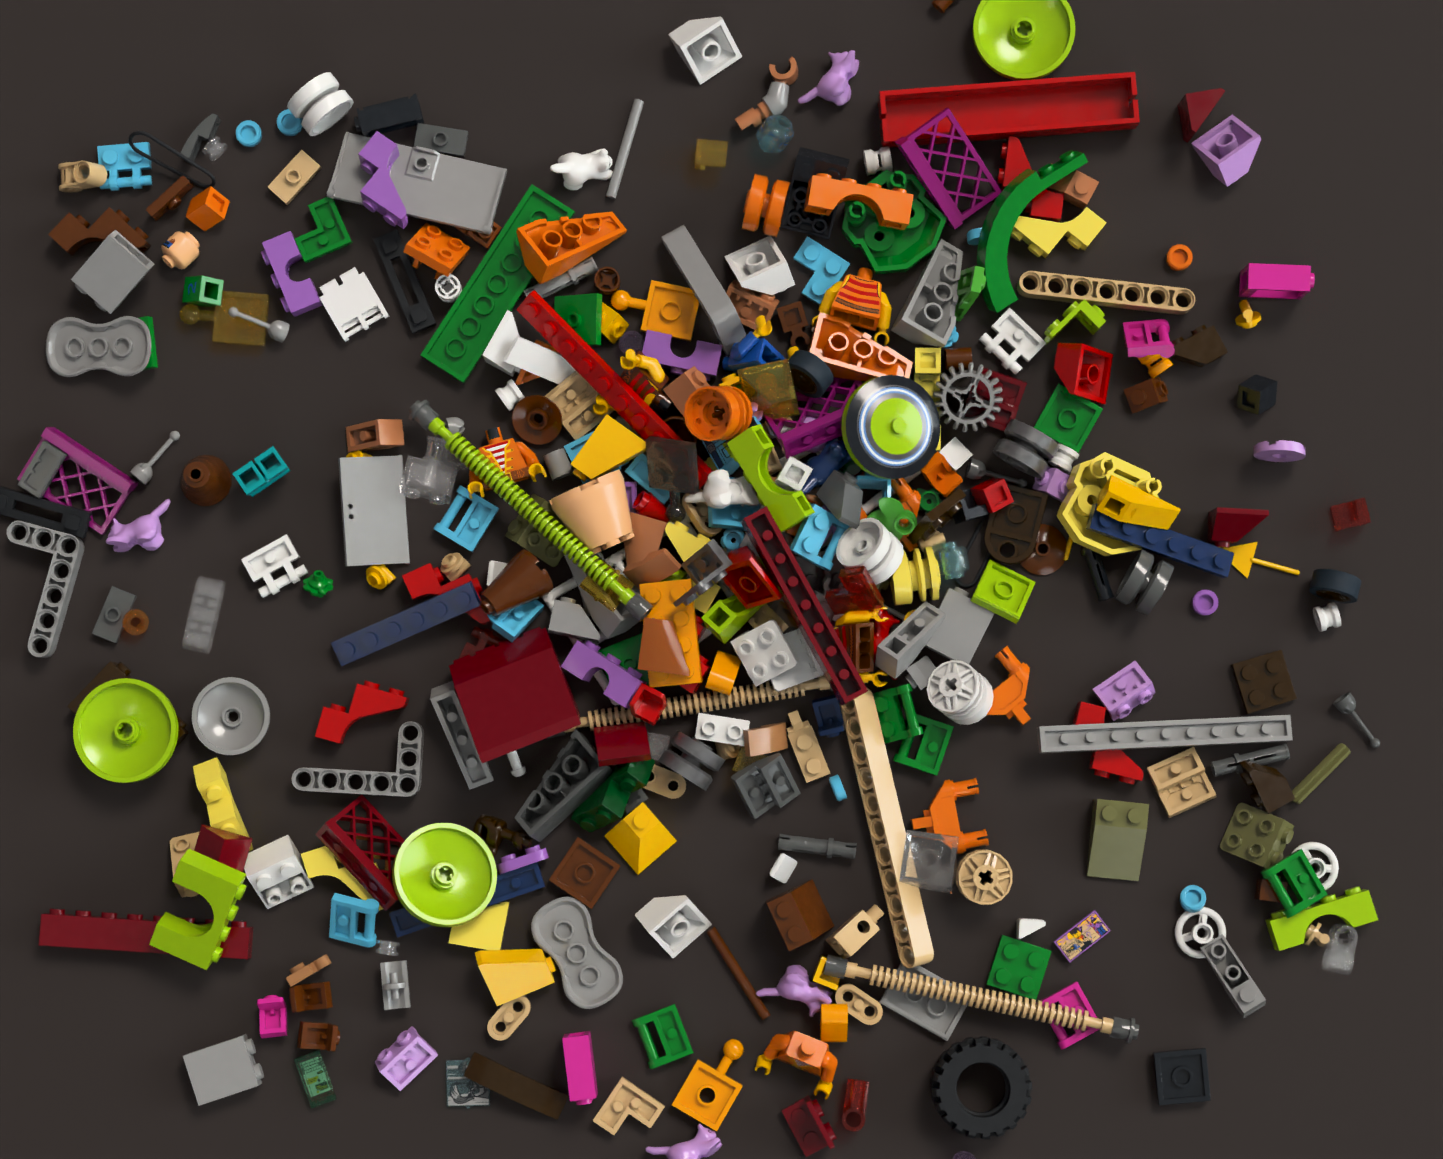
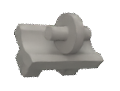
M407 960L381 962L384 1010L410 1008Z

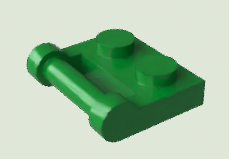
M910 684L873 693L885 744L924 734L922 726L919 727L910 693L913 690ZM899 694L902 699L909 730H906L899 699L897 696Z
M916 714L918 723L926 727L915 760L908 758L914 739L913 736L902 740L898 754L895 753L893 761L937 776L954 727Z
M1302 849L1293 852L1261 871L1263 878L1268 879L1285 909L1283 912L1286 918L1296 915L1328 895ZM1278 872H1283L1299 900L1296 904L1292 902L1277 876Z
M675 1003L631 1020L633 1027H637L649 1058L647 1063L650 1069L694 1053ZM654 1021L666 1055L660 1057L647 1027V1023Z

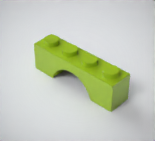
M761 424L748 428L727 443L730 448L731 457L739 463L743 469L744 478L749 484H752L757 492L759 502L763 506H767L781 532L791 529L815 513L802 490L787 491L780 488L772 480L768 471V457L774 445Z
M734 594L727 599L718 600L701 619L706 628L723 644H726L764 604L746 609Z
M1360 886L1345 890L1346 895L1336 897L1335 894L1327 895L1320 899V903L1310 905L1290 918H1286L1283 910L1271 913L1272 918L1266 919L1265 922L1274 950L1281 951L1304 944L1308 926L1316 918L1323 915L1333 914L1341 918L1348 927L1353 928L1377 921L1378 917L1369 890H1361Z

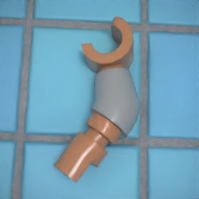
M793 56L788 60L791 68L785 74L778 73L775 65L769 64V70L775 82H771L766 96L762 98L763 101L757 104L758 108L754 109L752 107L734 119L741 130L751 124L756 128L762 124L761 120L764 118L766 120L771 117L775 119L787 108L789 85L797 80L799 72Z

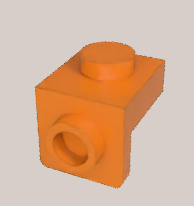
M938 451L920 470L929 485L944 497H947L963 482L962 477L952 470L945 457Z

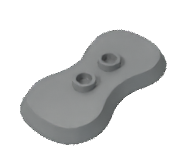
M133 316L119 317L103 324H93L79 318L66 317L58 320L50 327L46 339L48 364L55 373L64 377L78 376L95 369L107 370L121 376H133L144 370L151 355V335L148 326L144 321Z
M572 897L557 898L541 907L531 922L532 935L537 945L557 963L562 976L563 988L568 999L580 1008L592 1009L614 998L623 984L622 970L618 962L598 944L593 933L591 917L587 908L580 901Z

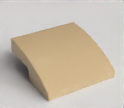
M577 371L573 372L544 396L558 406L562 414V425L574 440L583 437L600 423L606 414L609 415L613 412L609 409L603 415H598L594 412L595 398L600 394Z
M1194 747L1147 767L1152 783L1169 818L1216 798V793Z

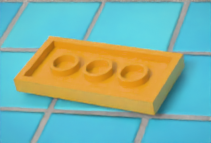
M692 579L639 584L640 595L654 606L646 617L674 622L679 643L682 645L683 654L690 669V676L648 671L649 686L655 688L702 683L694 601L687 606L681 603L675 607L673 604L693 588Z

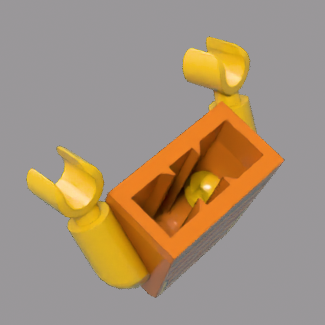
M860 268L857 276L848 274L845 276L844 281H837L827 289L818 310L821 313L843 318L853 326L876 331L878 327L879 331L874 334L873 340L877 342L878 335L883 334L885 336V346L889 343L886 329H889L892 307L887 295L881 291L882 284L872 280L873 271L868 268ZM818 315L812 319L813 327L815 326V322L817 320Z

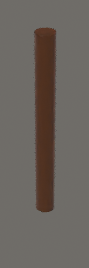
M713 927L706 933L761 1020L770 1016L771 1014L760 997L756 996L755 989L717 929Z

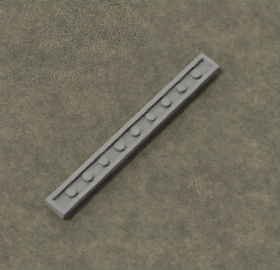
M1290 715L1037 727L1039 754L1290 742L1293 740Z

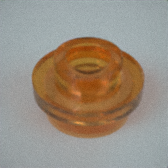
M130 610L123 617V628L131 635H140L147 630L149 619L141 610ZM135 617L139 618L140 623L137 626H132L131 620Z

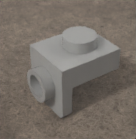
M924 656L906 669L908 674L905 678L913 689L918 686L921 691L927 687L928 679L936 667L928 656Z

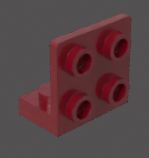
M808 1095L781 1110L806 1157L826 1146H829L830 1150L835 1147L833 1140L837 1139L829 1122L823 1123L821 1117L824 1116V1113L817 1099L811 1101Z

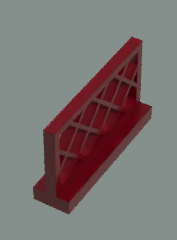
M361 794L335 817L328 820L315 835L369 894L379 902L380 906L387 911L399 900L391 883V861H394L396 855H390V844L397 845L400 848L405 840ZM358 804L367 812V818L355 816V807ZM339 820L350 822V832L343 831L337 822ZM355 823L367 824V834L356 833ZM373 825L380 826L384 830V837L373 835ZM356 839L367 841L368 851L361 850L356 845ZM373 842L384 843L385 854L373 852ZM374 858L385 860V870L377 868L374 864Z

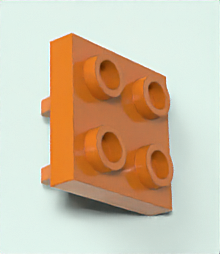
M425 223L408 241L403 252L415 258L412 265L414 268L417 269L419 264L424 263L436 270L437 273L434 279L437 280L441 275L448 277L468 255L471 247L464 244L460 239L453 238L442 232L438 227Z

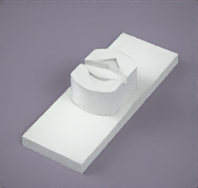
M516 336L504 358L505 362L556 384H560L576 371L559 353L520 336Z

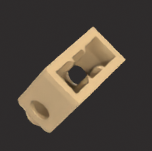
M875 904L867 912L860 910L831 934L826 941L840 957H851L880 930L876 924L885 914ZM858 924H860L863 927V932H860L858 930Z

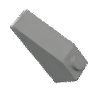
M925 601L877 646L875 666L896 679L913 663L943 622L946 614Z

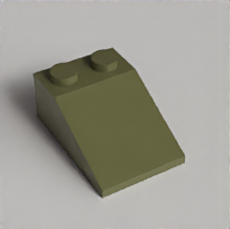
M1093 799L1086 876L1139 881L1147 832L1149 804Z

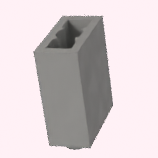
M114 230L71 280L81 293L88 294L95 300L98 308L111 314L155 264L117 230Z
M955 586L954 590L951 588L947 589L938 607L939 610L946 614L945 619L924 647L950 660H960L969 664L995 613L971 602V599L968 598L969 593Z
M247 1034L183 1055L198 1106L262 1084L261 1079L264 1078V1073L260 1063L256 1064L253 1056L256 1053L255 1045L252 1038L248 1039Z

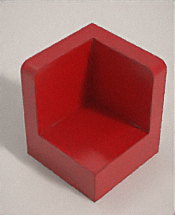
M990 478L970 489L977 506L986 504L988 513H994L1014 502L1004 478Z
M641 683L629 704L633 716L653 726L667 705L665 694L644 683Z

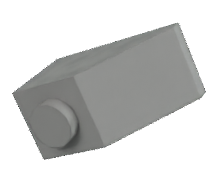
M561 597L560 600H554L548 633L585 641L588 639L599 643V632L581 605L575 604V599Z

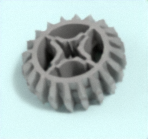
M961 362L958 365L959 372H956L955 368L951 366L949 367V372L952 376L949 377L946 373L941 374L942 379L946 382H936V386L942 389V391H934L933 396L941 398V400L934 403L936 407L943 406V409L938 411L939 417L944 414L948 415L944 420L945 424L950 423L953 419L955 421L953 429L956 430L959 423H962L963 432H967L968 424H972L973 431H977V422H980L985 428L987 427L986 417L991 421L995 420V416L991 411L1000 412L1001 408L994 405V403L1003 402V397L995 396V394L1002 392V387H993V385L999 382V379L997 377L992 380L988 379L992 375L990 369L985 374H982L981 372L984 367L982 364L975 371L973 370V362H969V370H964V365ZM972 377L966 387L951 386L959 378ZM980 380L989 390L990 401L979 396L976 391ZM974 385L972 397H976V399L969 400L965 408H963L964 397H961V394H967ZM947 393L952 394L960 402L957 414L950 408L947 402ZM970 407L985 408L977 416L964 417Z

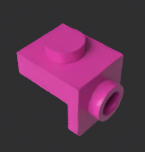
M268 995L264 999H257L261 1038L288 1036L287 1006L283 997Z

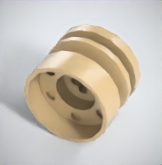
M987 849L974 850L965 854L958 862L955 870V883L959 892L966 899L980 905H992L1001 901L1009 893L1013 883V874L1008 861L1001 854ZM988 870V876L991 880L989 883L984 881L981 884V877L978 875L980 872L986 873Z

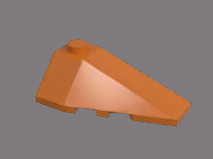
M613 212L584 214L583 218L569 219L568 216L560 217L556 221L538 219L517 228L516 233L526 268L539 284H543L562 275L627 232V229Z
M819 312L807 351L823 360L830 368L833 377L865 382L885 375H898L909 378L913 362L888 346L883 347L872 340V336L866 332L863 334L853 328L847 320Z

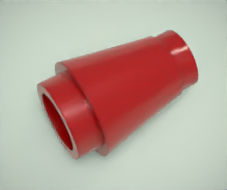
M642 491L639 493L632 505V508L636 510V514L666 523L672 515V512L651 492Z

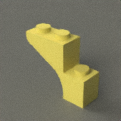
M1088 207L1075 219L1064 223L1019 216L1013 227L1011 237L1017 241L1022 239L1029 245L1028 249L1037 257L1042 255L1046 259L1064 235L1068 237L1067 242L1071 246L1085 251L1107 222Z
M677 520L674 524L668 522L665 532L683 562L711 541L698 533L697 537L688 533L689 527ZM713 580L711 581L714 585L700 596L696 592L698 598L694 600L695 609L704 614L710 609L721 589L717 585L718 582L715 584Z
M216 757L193 766L196 785L207 805L211 827L249 837L233 799L226 772L219 759ZM251 843V846H250L249 851L253 850L252 843Z
M326 846L301 854L308 879L321 875L333 876L344 882L362 900L374 899L346 867L341 868V862Z

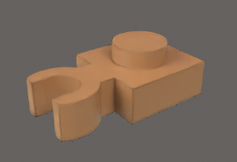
M327 954L306 966L302 962L290 969L291 975L286 977L290 986H294L332 962Z

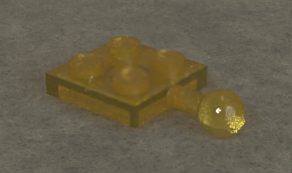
M222 291L221 306H216L215 311L199 310L195 305L187 304L181 308L180 318L188 325L195 324L198 320L214 321L212 339L214 343L265 347L267 328L238 316L231 317L228 314V310L231 307H236L239 312L267 323L270 296L268 294Z

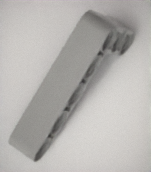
M682 225L663 235L661 239L708 316L719 344L723 345L722 350L726 356H729L734 343L740 342L746 336L745 330L733 303L688 230Z
M14 521L9 524L6 532L11 542L53 554L27 646L33 656L48 658L54 654L58 644L85 546L83 541L74 535L23 521ZM23 526L26 529V535L23 539L18 540L16 538V531L19 527ZM49 533L51 542L48 546L43 547L40 539L44 534ZM74 540L76 549L68 554L65 550V545L68 541ZM62 565H67L69 573L65 578H60L58 575V569ZM59 589L62 598L58 603H53L51 594L54 590ZM52 614L54 624L52 627L46 628L44 626V618ZM44 639L47 642V649L45 652L39 653L36 648L37 643Z
M412 721L405 722L399 728L396 773L303 767L298 768L292 774V784L301 791L414 796L421 788L424 729L419 723ZM409 726H415L418 730L417 738L412 741L405 737V730ZM411 751L416 755L417 760L413 766L409 767L403 762V757L407 752ZM302 772H307L311 776V782L306 787L300 785L298 780ZM329 773H333L337 778V783L333 788H328L324 783L325 776ZM354 775H359L363 779V785L357 790L353 789L350 785V779ZM380 776H385L389 781V786L384 791H380L376 787V780ZM407 777L415 782V787L411 792H405L402 789V781Z

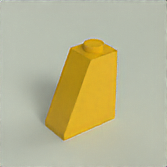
M606 414L570 465L574 469L572 473L584 482L586 479L590 481L595 480L646 452L649 444Z
M542 949L481 950L475 952L478 967L496 1006L555 983L552 972L556 971L551 956L546 958Z

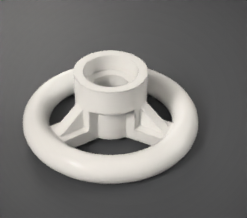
M1318 842L1303 843L1295 848L1293 852L1302 849L1309 863L1317 865L1318 869L1315 873L1318 878L1323 877L1326 872H1330L1328 879L1322 883L1325 891L1329 889L1337 879L1339 871L1338 860L1334 852L1326 845ZM1309 850H1318L1324 853L1331 865L1325 864L1320 858H1312Z
M1204 907L1195 913L1185 911L1178 918L1175 925V939L1179 948L1185 954L1194 958H1206L1202 951L1190 948L1185 942L1195 940L1198 943L1206 944L1214 939L1213 929L1207 924L1208 916L1217 924L1218 936L1223 934L1226 939L1225 923L1217 912ZM1199 914L1198 923L1192 928V931L1182 934L1185 922L1190 917ZM1203 928L1205 935L1200 938L1197 935V931Z

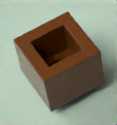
M1257 878L1255 899L1281 903L1268 879ZM1281 882V883L1283 884L1285 890L1287 891V884H1288V883H1287V882Z

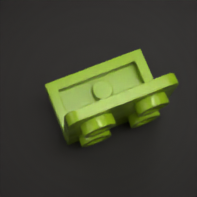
M1085 299L1080 304L1075 301L1063 313L1064 319L1061 322L1056 319L1046 329L1044 341L1047 345L1075 317L1094 335L1106 322L1103 318L1105 314L1095 304L1091 306Z

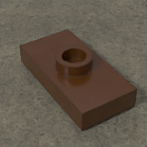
M184 175L181 176L150 204L146 211L157 221L169 209L171 211L176 209L182 203L181 198L194 186Z

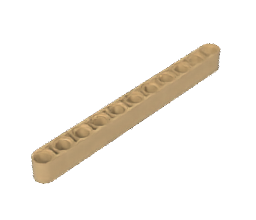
M868 689V692L842 706L840 704L899 959L904 967L910 969L930 963L934 957V950L874 696L871 690Z

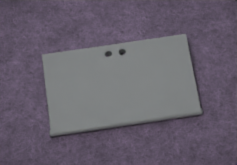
M403 455L338 458L345 566L410 564Z

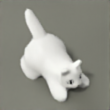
M605 148L583 155L571 152L561 155L558 163L550 166V170L555 173H562L564 186L568 190L574 191L583 187V183L590 179H611L613 171L609 170L612 165V158L608 156V151Z
M723 469L712 471L708 475L702 492L692 493L684 499L686 503L706 502L713 509H723L729 505L741 504L742 507L744 505L757 506L760 503L755 489H753L752 484L746 481L744 476L730 479L728 471Z

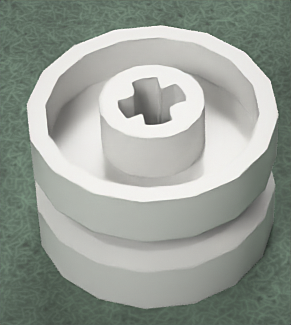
M325 72L310 80L292 96L287 104V108L296 119L303 118L301 125L310 136H316L331 128L347 114L354 103L345 90H338L340 84L331 72Z
M874 518L861 519L857 529L849 527L845 530L836 548L838 561L861 583L868 586L877 585L892 576L901 564L904 555L902 543L879 520Z

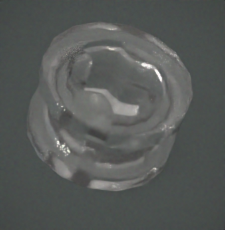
M216 136L205 145L202 152L205 155L208 154L211 161H215L226 151L228 145L221 143V138Z
M377 939L379 948L376 949L375 953L392 956L399 955L397 947L400 946V942Z

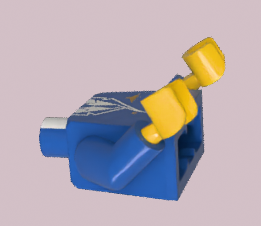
M758 316L755 319L756 330L754 332L750 331L740 342L734 343L730 356H726L723 359V369L726 372L733 371L737 376L743 374L744 382L783 384L785 379L783 366L799 348L797 346L789 348L787 350L789 359H786L765 338H759L760 336L769 335L772 332V325L770 320L766 322L765 316Z

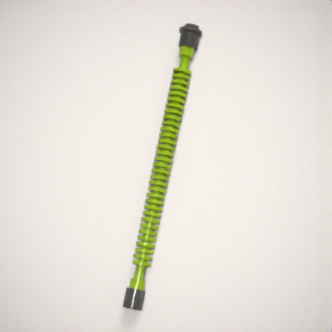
M418 400L410 407L409 412L411 414L409 419L411 421H416L426 431L430 430L434 435H439L447 442L445 448L447 450L450 449V453L455 454L454 456L457 459L460 458V462L469 467V470L472 472L474 471V474L479 476V479L482 481L484 480L486 485L489 484V488L494 489V492L503 498L505 502H509L508 505L513 507L515 511H518L521 516L523 515V518L528 520L530 524H533L535 529L538 528V531L543 533L545 538L548 537L550 542L553 541V545L558 546L560 551L563 550L562 553L564 555L568 554L567 557L570 560L573 559L572 562L574 564L578 563L577 566L580 569L583 568L582 571L584 573L588 572L587 575L590 578L593 576L592 580L594 582L598 581L597 584L599 586L603 585L602 589L604 591L610 588L619 596L618 600L626 606L625 609L633 617L641 622L654 607L639 593L635 594L630 588L626 589L617 581L619 575L614 573L611 568L608 570L609 566L607 564L603 565L604 562L602 560L598 561L599 557L597 555L593 556L594 553L592 551L588 552L589 548L587 546L583 548L584 544L579 542L577 537L574 538L572 533L569 534V530L564 529L562 524L559 525L558 520H554L552 515L549 516V512H544L545 509L539 507L540 504L535 502L533 498H530V495L525 494V491L520 489L517 484L515 485L513 480L510 481V478L505 476L503 471L500 472V469L494 463H490L491 461L484 454H481L478 449L476 450L474 445L466 441L464 436L461 437L459 432L452 434L445 427L446 424L438 418L439 414L429 406L427 400L422 402Z

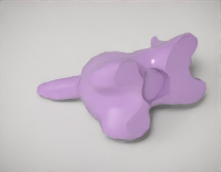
M850 50L849 52L844 51L842 53L828 52V55L831 57L832 67L822 76L817 87H814L800 97L797 102L800 104L807 103L819 96L824 100L835 103L837 106L846 104L851 97L848 81L856 75L859 67V60L855 59V51Z
M166 499L150 514L138 517L129 524H121L113 518V525L106 543L114 545L113 550L115 552H126L137 544L149 551L157 550L164 542L159 517L168 509L171 503L170 499Z
M791 965L787 967L777 987L763 988L756 992V996H782L789 1000L801 1001L808 1006L809 1016L813 1017L815 1013L821 1011V1004H831L830 996L833 992L827 986L810 982L807 970L801 965Z
M698 1124V1132L694 1139L677 1143L671 1147L648 1146L645 1150L652 1155H666L668 1159H700L713 1155L722 1147V1143L718 1137L716 1138L715 1131Z

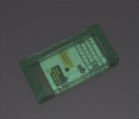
M320 1049L294 1059L311 1109L337 1099Z

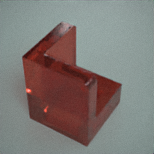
M1365 497L1330 507L1335 531L1371 523Z

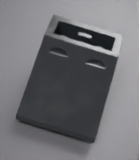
M800 147L780 227L830 239L838 205L829 216L804 211L808 181L812 175L818 173L831 175V179L836 180L845 178L850 159Z

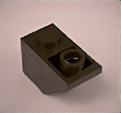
M1202 325L1191 331L1192 337L1186 340L1183 337L1173 340L1175 352L1169 358L1203 367L1221 358L1228 351L1214 325L1209 328Z
M1248 761L1240 762L1243 773L1240 775L1246 786L1251 787L1253 793L1250 794V797L1257 808L1262 807L1269 814L1295 799L1286 778L1276 768Z

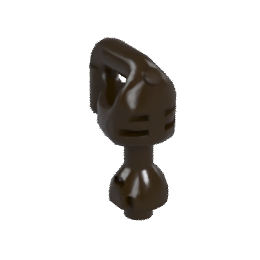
M485 814L480 815L473 828V832L480 838L484 828H487L488 833L485 843L493 857L496 856L503 838L511 841L513 846L521 851L525 847L529 848L533 841L525 830L512 831L507 829L506 821Z

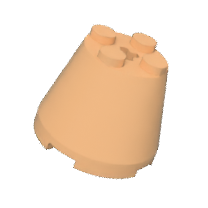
M620 469L575 487L549 500L552 510L569 532L574 535V538L577 537L579 542L584 544L583 548L585 546L589 548L588 552L592 551L596 554L635 537L625 482Z

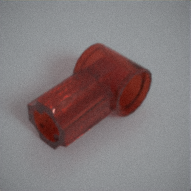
M847 1078L841 1120L843 1126L849 1131H858L865 1124L870 1081ZM850 1112H857L861 1117L860 1123L855 1127L849 1126L846 1123V1117Z

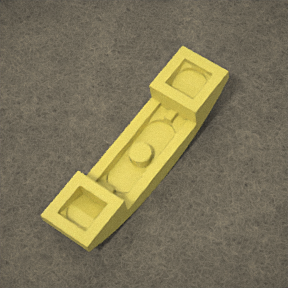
M915 348L914 381L921 385L931 396L932 400L936 402L940 398L934 397L933 393L934 391H940V388L936 386V382H940L941 348ZM940 425V438H939V442H938V446H937L936 451H940V450H941V425Z

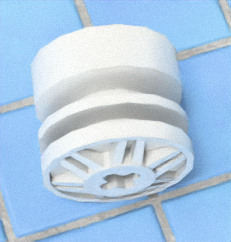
M950 660L942 663L934 669L928 679V699L935 708L958 724L970 725L979 722L992 707L994 698L992 686L984 676L963 661Z

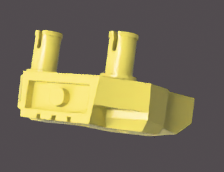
M1106 452L1073 467L1066 484L1069 491L1061 503L1056 516L1074 543L1103 556L1139 551L1141 548L1086 529L1092 505L1098 503L1099 494L1111 475L1155 497H1158L1157 494L1162 488L1160 480L1151 478L1149 472ZM1088 496L1093 499L1092 505L1087 502Z

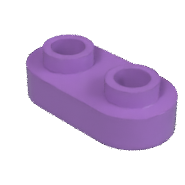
M540 845L525 849L526 855L516 858L515 853L501 857V863L497 864L499 873L503 874L549 858L546 848L541 849Z

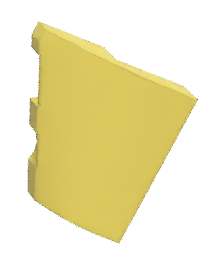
M504 901L486 907L471 921L451 927L448 943L485 950H501L510 902Z

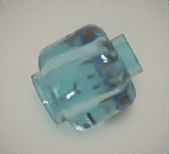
M783 115L768 116L756 132L760 148L768 153L782 152L794 136L791 121Z
M957 541L942 543V549H938L934 553L938 561L940 575L944 576L945 580L964 577V572H967L970 567L966 547L957 546Z

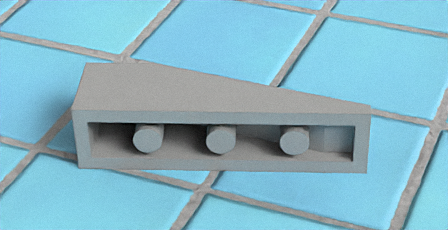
M453 681L432 688L430 700L469 790L494 781L488 762L481 763Z

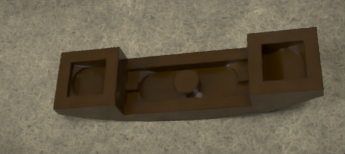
M474 1052L463 1075L494 1092L557 1120L569 1096L511 1070L477 1052Z

